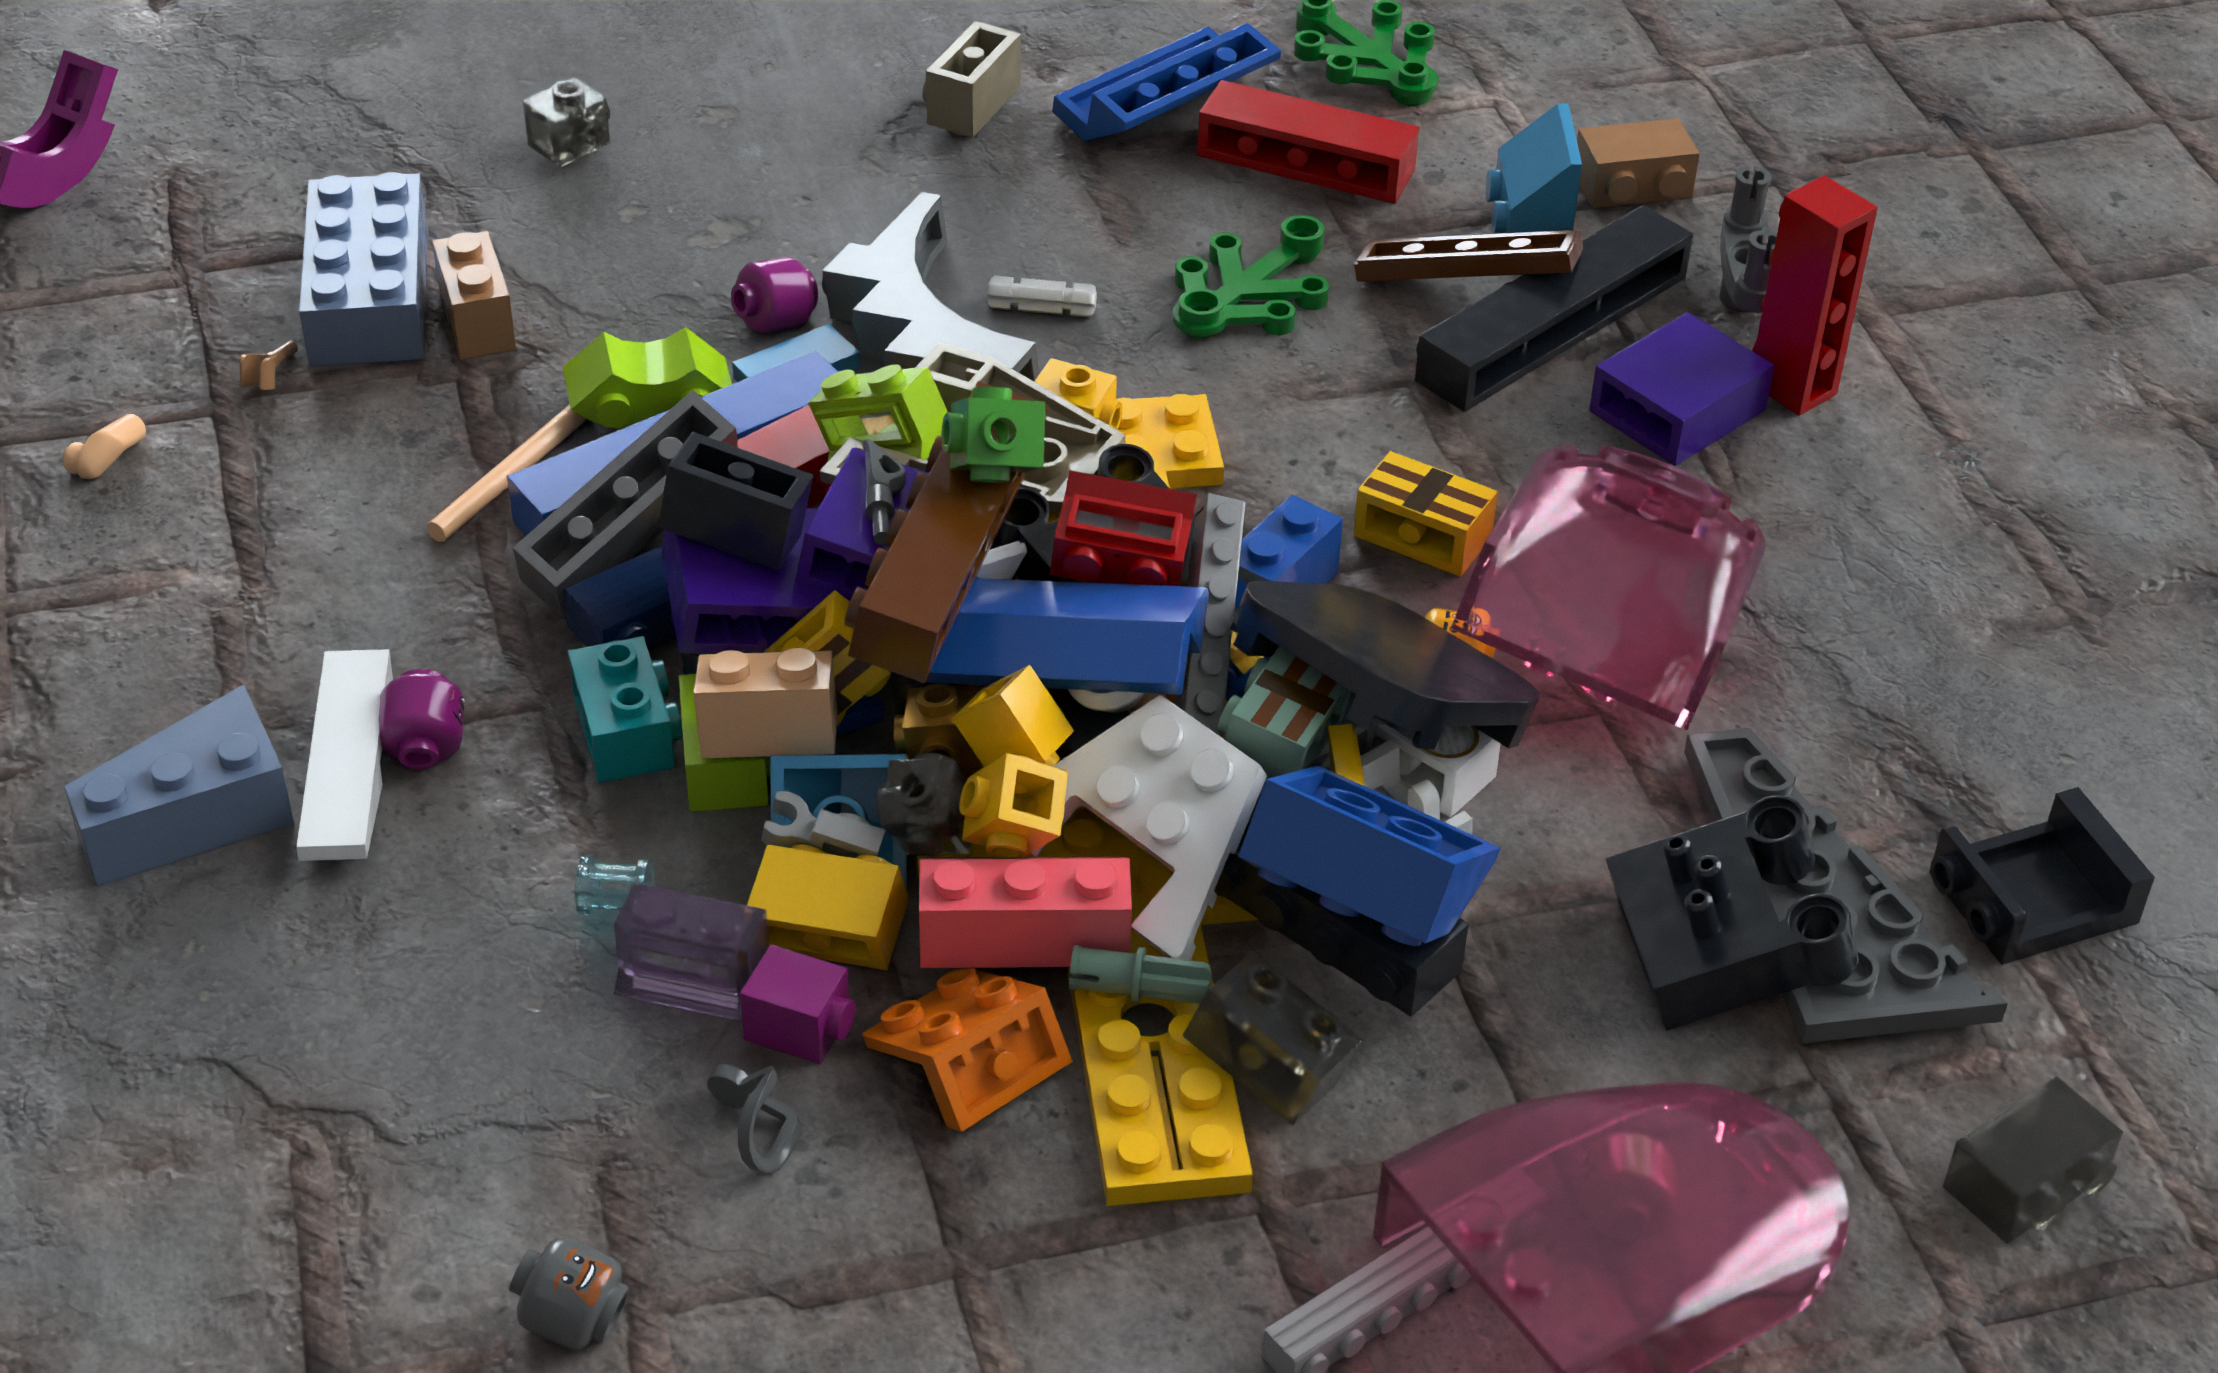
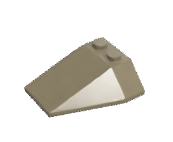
M938 342L915 367L929 368L948 413L951 412L952 403L970 397L972 388L975 387L977 381L994 387L1010 388L1012 393L1034 401H1045V405H1048L1049 409L1045 420L1044 468L1027 472L1020 487H1028L1042 494L1049 503V513L1061 512L1069 470L1097 475L1099 457L1102 452L1112 445L1126 444L1125 434L991 356ZM850 438L820 470V481L832 485L851 448L864 451V441ZM878 446L901 464L925 472L928 458L925 460Z

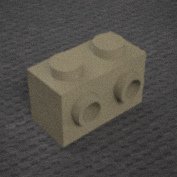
M974 21L926 70V80L923 85L922 96L923 100L927 102V124L948 130L955 135H965L973 138L1021 87V34Z

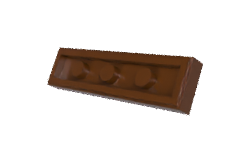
M1577 230L1369 240L1354 263L1357 282L1571 273L1583 251L1581 231Z

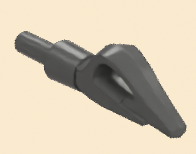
M865 439L863 442L867 485L865 514L868 520L873 522L874 541L879 545H884L890 530L889 521L895 514L892 497L899 495L906 485V470L900 462L887 454L870 439Z

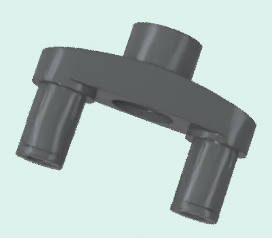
M1743 166L1736 171L1732 205L1724 213L1720 236L1723 276L1719 298L1725 306L1735 311L1762 313L1761 302L1766 294L1771 268L1769 261L1777 237V232L1770 231L1767 223L1768 216L1764 212L1768 186L1771 183L1772 176L1765 168L1754 166L1752 180H1748L1749 166Z

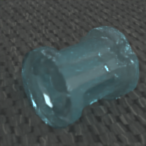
M583 854L580 858L575 879L574 897L577 913L579 915H590L594 909L633 912L636 919L647 920L652 911L656 876L654 861L651 858H640L637 864L598 861L597 856L594 854ZM604 883L626 885L627 889L605 888Z

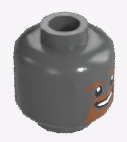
M563 1236L552 1240L542 1254L532 1249L525 1253L512 1278L509 1291L520 1296L517 1306V1319L524 1329L569 1350L576 1351L588 1346L593 1339L601 1343L607 1340L624 1308L630 1287L621 1283L622 1267L618 1260L575 1239Z

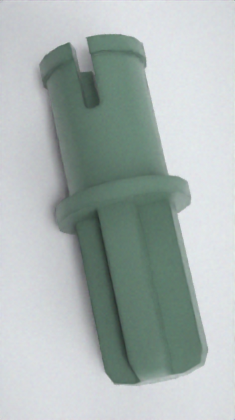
M1075 944L1070 964V974L1073 975L1069 978V990L1077 991V989L1130 995L1131 1002L1139 1004L1141 997L1202 1004L1207 1001L1210 994L1212 971L1211 966L1206 962L1146 955L1145 947H1138L1136 953L1087 948Z

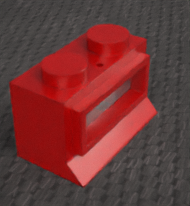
M1069 470L1065 496L1054 536L1050 575L1089 583L1180 586L1189 546L1197 494Z

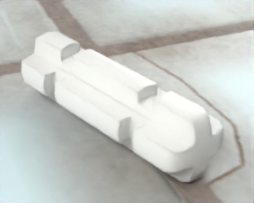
M993 276L988 284L987 301L988 306L992 309L1011 310V305H1018V311L1063 315L1064 309L1070 310V316L1090 317L1093 316L1096 307V287L1092 284L1073 283V288H1066V282L1021 278L1020 283H1013V277Z

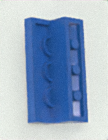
M1248 22L1221 35H1218L1208 26L1055 95L1052 112L1084 141L1123 132L1214 90L1221 80L1231 82L1280 59L1281 50Z
M976 578L925 682L990 685L1030 664L1045 688L1182 695L1187 654L1201 653L1209 592L1207 587Z

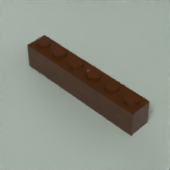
M977 381L975 387H994ZM1012 393V400L1034 401ZM1045 405V420L1049 409L1048 405ZM941 436L936 437L927 460L925 472L929 474L918 472L913 481L906 503V509L910 511L898 509L892 521L886 540V546L890 547V549L886 550L878 547L865 581V585L869 586L868 590L860 587L856 588L844 620L845 626L854 628L848 652L849 657L925 683L1027 472H1010V482L1006 483L970 481V470L950 469V453L943 451Z

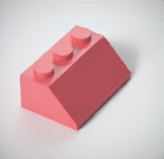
M1126 856L1025 858L922 857L920 859V968L1070 967L1075 944L1087 948L1130 953L1132 899L1130 858Z

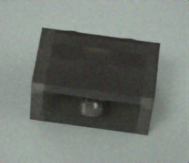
M2056 1076L1957 1140L1942 1187L2002 1241L2009 1244L2031 1228L2040 1232L2049 1227L2061 1215L2065 1206L2080 1195L2084 1194L2087 1198H2090L2102 1191L2116 1173L2117 1165L2113 1162L2123 1131Z

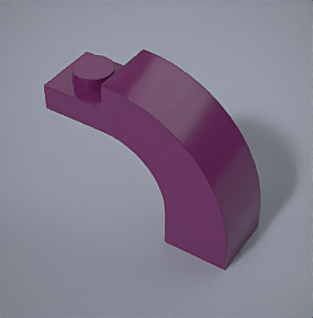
M64 49L46 105L38 120L20 137L10 141H0V204L18 208H32L48 204L81 182L90 172L103 153L115 124L103 120L102 117L118 69Z

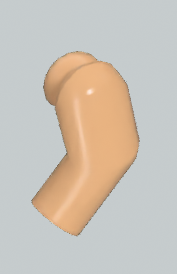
M127 414L93 433L84 444L81 442L71 443L63 454V465L66 471L71 474H78L83 480L100 477L126 449L145 437L146 428L144 422L134 414Z

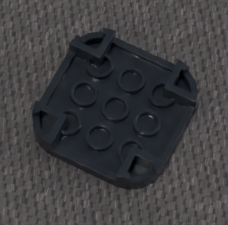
M1277 581L1249 582L1230 627V630L1238 633L1233 645L1247 656L1272 657L1278 647L1281 646L1356 694L1346 719L1366 730H1370L1371 725H1388L1412 740V744L1416 748L1435 750L1445 726H1473L1508 749L1516 747L1521 741L1539 700V692L1516 672L1403 605L1355 587L1337 584Z

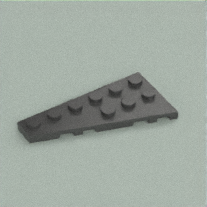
M1751 728L1691 733L1687 735L1684 753L1712 823L1746 812L1754 802L1774 795L1788 796L1798 801L1804 809L1815 856L1812 871L1804 879L1787 885L1770 884L1762 879L1779 921L1785 919L1788 909L1797 900L1807 895L1819 893L1832 895L1841 900L1848 909L1859 959L1856 971L1847 980L1836 985L1819 986L1809 984L1782 993L1802 1044L2003 1021L2008 1003L1993 987L1984 990L1966 971L1968 960L1953 944L1943 947L1921 923L1924 913L1860 845L1850 847L1835 831L1837 820L1823 805L1814 808L1794 787L1796 776Z

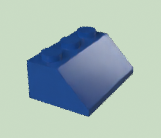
M1314 766L1266 779L1238 857L1260 866L1258 870L1259 876L1273 884L1287 888H1296L1298 885H1301L1320 894L1319 903L1325 908L1350 917H1357L1361 913L1382 923L1381 931L1389 938L1403 944L1420 946L1422 942L1426 944L1450 933L1497 860L1501 847L1321 766Z

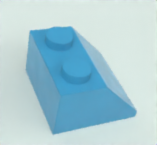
M1557 103L1498 148L1496 170H1488L1486 176L1487 202H1493V233L1573 230L1582 162L1568 103Z

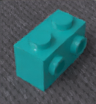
M644 636L568 650L573 698L597 782L601 783L675 768L672 741L683 739L680 715L675 701L664 703L663 698L669 697V686L662 659L651 661Z

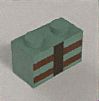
M1279 646L1270 660L1260 657L1255 663L1245 686V695L1243 698L1233 695L1229 699L1220 717L1217 731L1225 735L1224 740L1260 764L1267 775L1266 779L1310 768L1328 742V726L1339 725L1343 720L1351 691Z

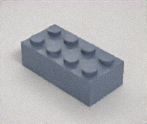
M387 172L379 176L349 178L333 175L323 179L308 180L299 314L309 367L424 359L428 226L420 173L401 174Z

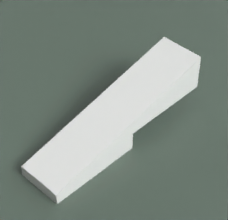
M389 649L324 652L296 846L298 861L367 859L383 785L380 767L383 748L379 734V706L381 691L393 680Z

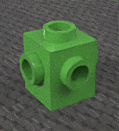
M972 388V397L952 403L951 413H946L943 418L941 442L943 451L950 453V469L970 470V481L1006 483L1010 482V472L1026 473L1044 468L1045 401L1012 400V389Z

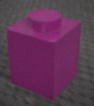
M774 945L769 946L740 992L743 1037L745 1041L817 1064L822 1063L835 1039L839 1041L845 1039L851 1029L855 1016V1001L849 999L848 968Z

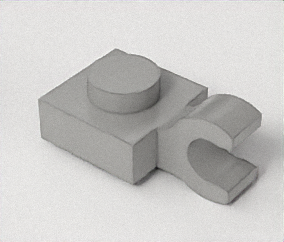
M787 791L776 792L772 812L787 816L793 823L784 826L766 821L761 841L766 845L791 848L793 845L805 844L816 847L831 855L856 858L860 855L878 857L885 834L884 829L872 826L862 817L850 813L835 814L820 809L818 817L815 818L810 813L806 802L800 796Z

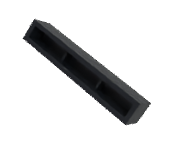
M1644 205L1621 218L1615 219L1608 226L1582 239L1583 251L1571 273L1522 275L1419 335L1416 348L1415 381L1461 411H1468L1684 280L1687 274L1693 233Z

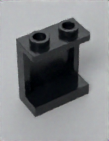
M2079 787L2056 793L2047 822L1971 844L1956 826L1941 829L1929 871L1936 888L1942 894L1949 897L1967 920L1972 934L1979 941L1985 943L2001 965L2138 924L2155 876Z

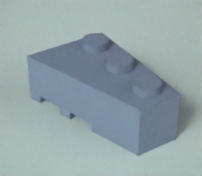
M244 684L64 786L79 843L96 886L294 824L282 765Z

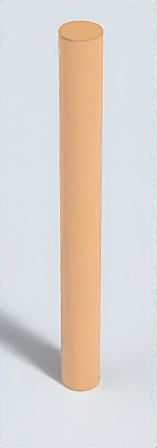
M569 404L427 523V531L430 536L438 542H444L508 488L507 475L536 464L588 419L571 410Z

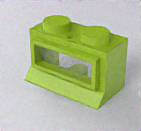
M897 364L885 366L873 373L855 374L853 370H843L834 373L822 381L820 384L821 390L808 402L829 448L828 461L850 438L861 441L870 439L878 446L926 460L929 457L936 437L941 436L943 418L948 413L928 367L902 369Z

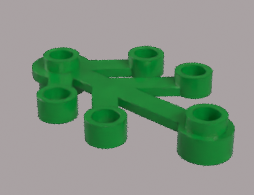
M1302 0L1298 4L1296 29L1299 32L1295 35L1294 55L1296 58L1308 62L1326 60L1325 76L1328 81L1340 85L1358 83L1388 86L1391 89L1393 99L1405 105H1421L1431 99L1432 93L1438 87L1437 73L1426 64L1427 52L1433 48L1435 29L1432 25L1425 22H1412L1405 26L1403 46L1408 50L1406 61L1400 60L1391 53L1395 29L1400 27L1402 18V6L1398 2L1379 0L1373 4L1371 24L1375 27L1373 40L1336 15V7L1332 4V0ZM1331 34L1345 45L1325 43L1324 36ZM1357 64L1375 65L1378 68L1357 67Z
M1308 215L1288 217L1281 224L1280 245L1244 271L1240 261L1242 252L1241 238L1229 232L1214 234L1209 241V260L1219 268L1222 287L1216 291L1206 288L1208 282V263L1204 259L1195 256L1179 259L1175 265V284L1184 290V293L1181 294L1179 302L1173 308L1174 325L1180 331L1194 338H1207L1221 332L1226 325L1261 324L1264 331L1273 335L1290 333L1295 326L1296 309L1292 303L1280 299L1295 298L1296 304L1301 308L1308 310L1321 309L1328 303L1329 283L1325 278L1318 275H1305L1297 279L1271 278L1291 263L1306 264L1316 259L1323 249V223L1317 218ZM1275 299L1265 304L1235 305L1241 300Z

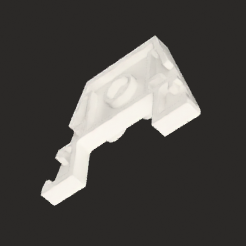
M1160 694L1053 767L1068 771L1062 826L1078 807L1085 806L1174 872L1171 878L1131 924V927L1139 937L1167 958L1191 960L1196 949L1193 943L1194 937L1207 906L1213 908L1217 898V894L1214 891L1229 853L1235 854L1267 775L1260 764ZM1046 845L1030 854L1036 857Z

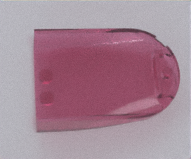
M1564 444L1547 449L1537 458L1486 539L1450 629L1522 659L1529 669L1547 676L1557 674L1580 684L1585 692L1597 699L1604 701L1617 700L1684 730H1688L1765 552V539L1761 529L1753 518H1743L1741 522L1731 513L1729 508L1733 500L1726 494L1700 478L1660 460L1632 451L1603 445L1598 455L1579 454L1580 449L1575 444Z
M1665 1082L1595 1088L1534 1098L1488 1111L1444 1130L1383 1161L1373 1237L1382 1247L1427 1224L1556 1373H1694L1793 1317L1809 1306L1823 1292L1836 1272L1847 1237L1849 1207L1842 1179L1833 1161L1818 1141L1787 1114L1762 1100L1733 1089L1696 1082Z

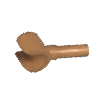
M287 341L266 354H242L240 356V387L259 386L260 390L275 389V368L281 362L297 353L298 347L296 343Z

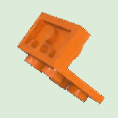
M958 968L946 973L938 979L936 989L918 1000L904 1001L888 1008L882 1013L880 1023L862 1033L867 1048L923 1066L946 1127L963 1132L1073 1062L1045 987L1014 980L1008 976L1002 977L979 971L975 968Z

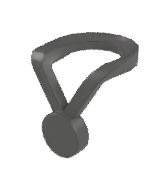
M720 1064L715 1067L708 1078L707 1087L711 1094L722 1103L735 1108L743 1107L738 1126V1148L742 1161L749 1169L772 1173L780 1169L790 1157L803 1130L796 1113L790 1107L768 1096L778 1080L774 1067L772 1065L749 1076L735 1066ZM759 1110L784 1122L772 1148L763 1156L758 1154L753 1142V1129Z

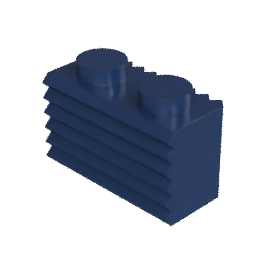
M662 546L563 590L568 628L586 647L644 636L649 651L650 649L656 650L660 643L667 645L671 638L676 640L662 558Z

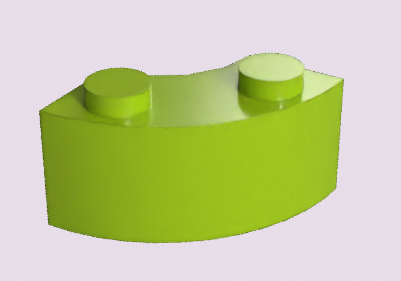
M687 327L668 338L646 343L622 341L606 332H602L563 366L571 410L595 423L616 429L626 428L672 409L692 390L702 397L732 385L726 358Z

